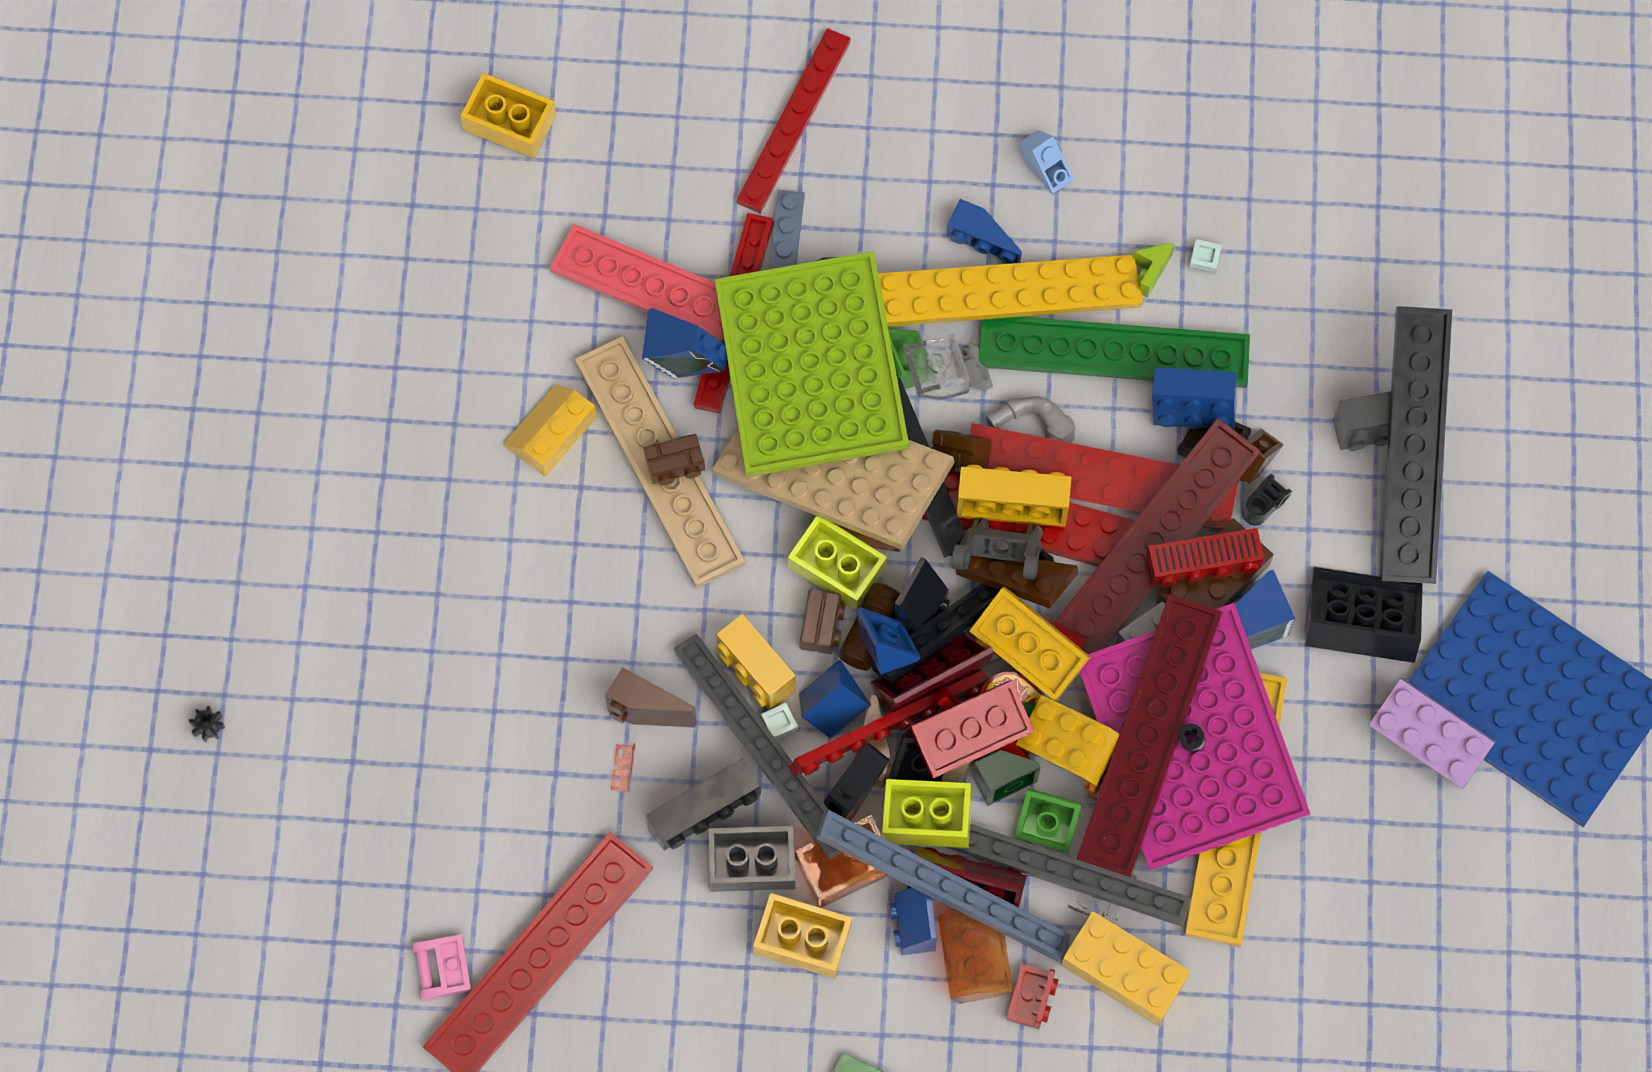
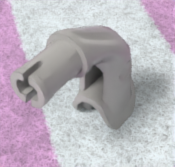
M1039 396L1008 399L1004 401L1003 406L986 416V421L990 427L999 428L1013 418L1018 419L1026 413H1032L1045 426L1046 435L1049 439L1071 443L1075 438L1076 427L1069 415L1066 416L1050 400Z

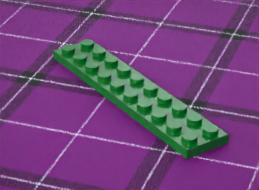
M1031 317L983 319L981 322L979 362L983 366L993 369L1154 381L1155 368L1237 372V387L1247 388L1250 334Z

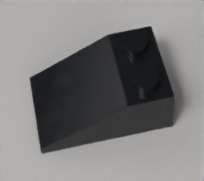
M923 557L919 559L895 602L894 619L903 623L909 635L947 609L951 602L948 600L949 589L929 562Z

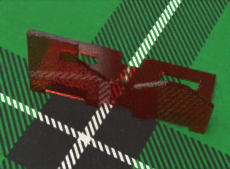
M635 743L633 746L616 744L614 764L618 765L619 768L613 770L610 790L630 792L636 749ZM619 749H623L622 759H618ZM631 750H633L632 761H630ZM629 765H631L630 773H628L629 769H626L629 768ZM616 776L619 777L618 786H615Z

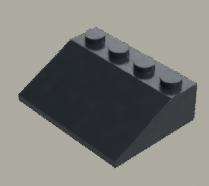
M1313 567L1305 646L1415 663L1421 642L1423 583L1380 581L1379 576Z

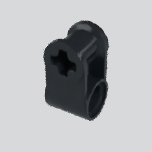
M1270 474L1247 499L1242 514L1244 520L1252 526L1263 524L1275 510L1279 509L1287 501L1293 491L1290 488H1284L1275 480V475ZM1257 506L1261 508L1263 512L1255 513L1254 511H1252L1251 507Z

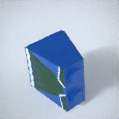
M654 308L649 309L642 353L644 361L673 379L726 371L727 352L724 342L698 325Z
M1274 569L1268 571L1235 604L1251 650L1289 636L1295 616Z

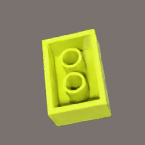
M816 516L788 556V568L822 590L840 594L841 601L857 611L868 595L872 584L878 581L887 568V556L834 523Z
M886 779L882 828L883 838L898 845L969 848L972 809L971 783Z

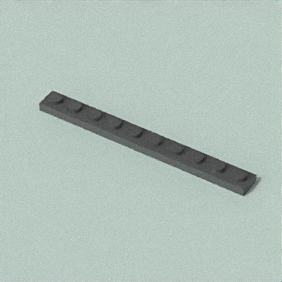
M695 634L674 647L676 656L827 859L831 860L842 853V851L815 838L823 814L828 811V808L802 774L794 777L789 768L792 760L700 637Z
M970 824L969 848L946 847L1181 927L1191 903V897Z

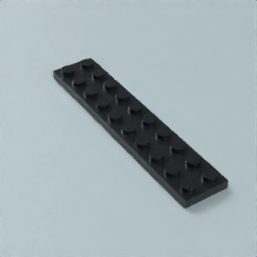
M1396 306L1380 581L1436 584L1453 309Z

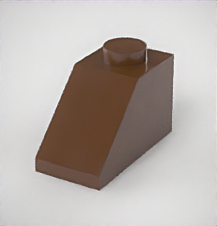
M1263 429L1247 440L1257 447L1261 454L1241 477L1240 481L1252 483L1260 476L1284 445Z

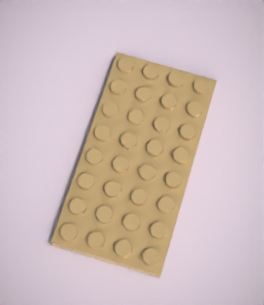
M738 427L714 465L712 472L714 476L903 550L955 462L950 455L908 440L910 449L747 477Z

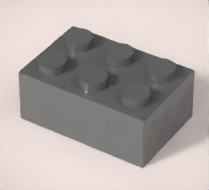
M1391 391L1339 402L1333 418V424L1340 450L1349 449V451H1357L1363 449L1366 445L1384 446L1388 444Z
M793 826L708 828L710 892L795 889Z

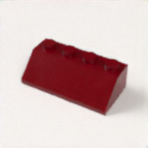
M917 846L915 855L1017 907L1020 906L1027 875L1021 874L1014 869L1005 870L994 867L988 862H975L967 860L961 855H948L940 853L934 848H921Z

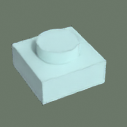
M1196 239L1189 267L1215 273L1222 245Z
M786 703L761 714L765 726L776 740L798 730V726Z

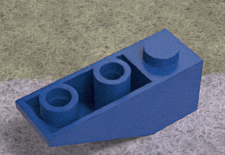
M959 199L947 224L946 236L957 244L965 243L974 247L979 253L994 255L1006 264L1021 263L1022 251L990 214L980 206Z

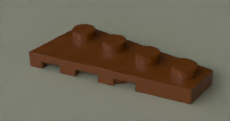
M973 555L968 569H955L956 575L997 590L1006 587L1017 597L1049 609L1078 574L1077 565L1039 560L1036 579H1024L1022 577L1024 562Z

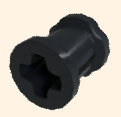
M1188 724L1180 730L1179 740L1185 750L1195 752L1204 747L1206 739L1202 728L1198 725ZM1194 732H1197L1199 741H1193L1191 744H1188L1186 735H1192Z

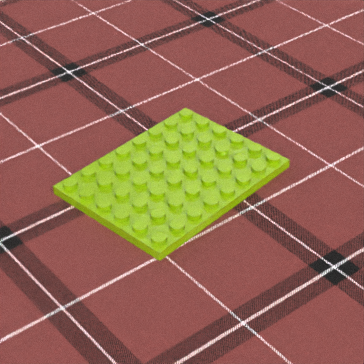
M874 251L715 279L747 477L910 449Z

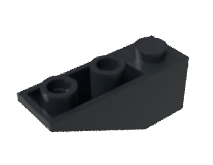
M868 742L823 801L828 810L849 821L853 819L890 759Z

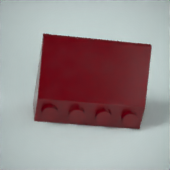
M966 631L956 636L892 684L881 676L870 683L883 711L890 714L935 693L943 686H950L965 677L981 671L982 668L989 664L994 650L990 645Z

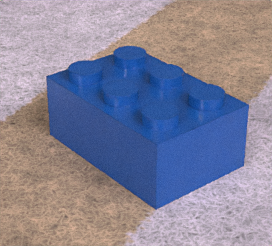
M1155 368L1152 391L1153 425L1188 427L1191 429L1210 428L1219 418L1235 430L1237 372Z

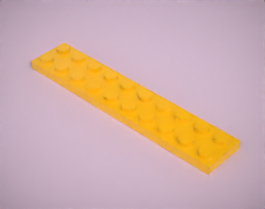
M1133 255L878 273L888 327L1141 308L1143 305Z
M1260 673L1278 725L1280 726L1288 678ZM1261 833L1199 854L1185 936L1241 947Z

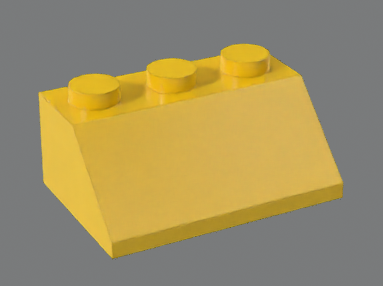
M554 385L504 442V446L546 477L596 420V406L575 390Z

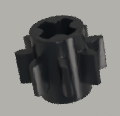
M207 706L206 710L202 711L195 709V719H189L190 725L196 727L192 730L193 736L196 737L201 734L204 742H207L208 738L212 737L219 739V729H225L224 723L218 721L222 718L221 712L218 711L213 714L210 706ZM208 721L211 725L206 727L203 723Z

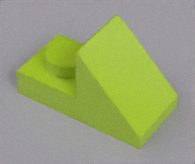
M1166 243L1134 252L1133 258L1136 265L1144 268L1137 280L1140 283L1139 289L1142 296L1148 298L1173 255L1174 244Z

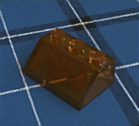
M959 911L938 915L950 999L958 1004L1014 993L1005 935Z

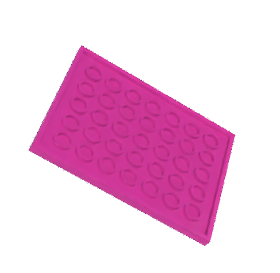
M1234 603L1216 609L1222 611L1223 614L1184 726L1195 724L1202 728L1206 739L1205 745L1199 751L1189 752L1183 748L1180 740L1178 741L1142 844V850L1150 871L1311 815ZM1156 630L1088 654L1091 658L1080 671L1097 722L1110 727L1119 734ZM1194 732L1192 735H1186L1188 744H1191L1193 741H1199L1197 732Z

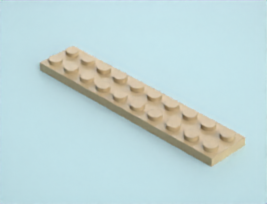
M621 336L575 358V364L696 589L744 566L745 560L699 476L687 479L685 476L675 478L673 483L661 486L659 483L652 484L643 447L673 440L678 437L624 337Z

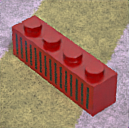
M1258 528L1148 546L1146 554L1153 586L1161 585V587H1171L1176 585L1177 582L1188 580L1189 583H1195L1209 576L1225 578L1230 576L1231 573L1242 571L1243 574L1253 573L1262 567L1264 561Z

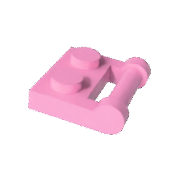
M462 934L418 942L412 945L413 954L417 956L422 987V991H420L421 1001H432L437 998L472 991ZM436 951L441 986L434 988L428 959V952Z

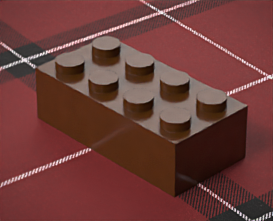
M1233 518L1218 534L1246 529ZM1261 543L1264 561L1262 567L1258 568V571L1249 574H1243L1242 571L1233 572L1225 578L1209 576L1195 583H1189L1188 580L1179 581L1174 586L1163 587L1158 593L1156 603L1159 604L1163 601L1166 604L1168 595L1171 594L1213 609L1231 604L1270 566L1274 554Z

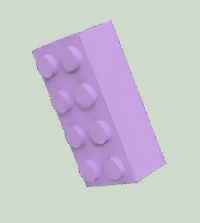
M1403 678L1398 681L1369 724V726L1462 789L1496 743L1495 740Z

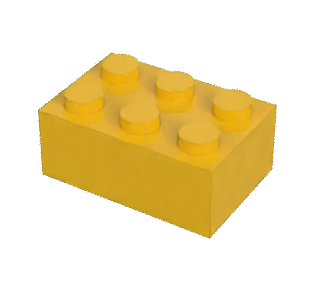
M482 73L460 118L464 131L535 158L557 114L555 101Z
M743 614L716 634V648L719 652L717 657L725 667L730 665L736 672L734 674L736 680L742 687L748 686L754 693L752 694L754 701L761 708L765 706L768 710H771L796 692V675Z
M1041 695L1029 718L1034 732L1018 739L1016 745L1028 753L1097 786L1113 755L1120 734L1110 727Z
M770 893L753 946L754 954L835 979L852 927V917Z

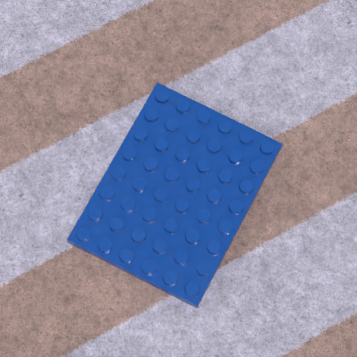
M1487 571L1409 680V683L1496 741L1484 758V761L1582 827L1586 825L1652 728V679L1490 571Z

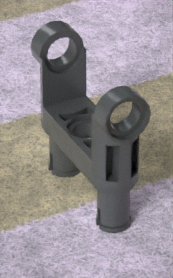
M976 517L972 521L971 528L964 532L960 545L956 544L954 547L952 569H968L973 555L1024 562L1022 577L1035 580L1039 555L1042 549L1040 539L1042 538L1043 530L1040 526L1036 525L1035 530L1032 531L1033 524L1026 528L1025 534L988 529L989 523L985 518L982 517L981 522L978 523L979 517ZM1003 540L1008 544L1009 548L999 550L995 547L994 542Z

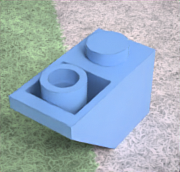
M1037 130L1017 144L1027 166L1050 193L1054 194L1074 180L1052 135Z

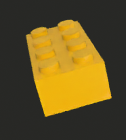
M979 465L961 467L957 515L960 518L974 519L979 517V519H982L983 517L986 520L1065 527L1069 510L1071 477L1059 472H1052L1048 475L1038 474L1034 470L1015 472L1004 467H997L994 470L983 469Z
M1092 911L1065 954L1061 964L1065 969L1158 1026L1191 972Z

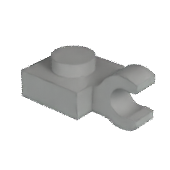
M970 342L968 344L969 354L967 355L965 350L959 348L957 349V356L961 361H964V376L970 387L986 391L993 387L987 367L979 362V347Z

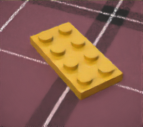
M1006 587L999 591L970 630L972 634L990 645L995 653L1054 701H1058L1091 658Z

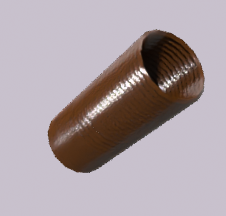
M874 583L861 608L894 619L895 602L900 592L888 585ZM856 616L855 622L852 624L838 656L851 667L867 671L870 670L873 659L862 640L858 616Z

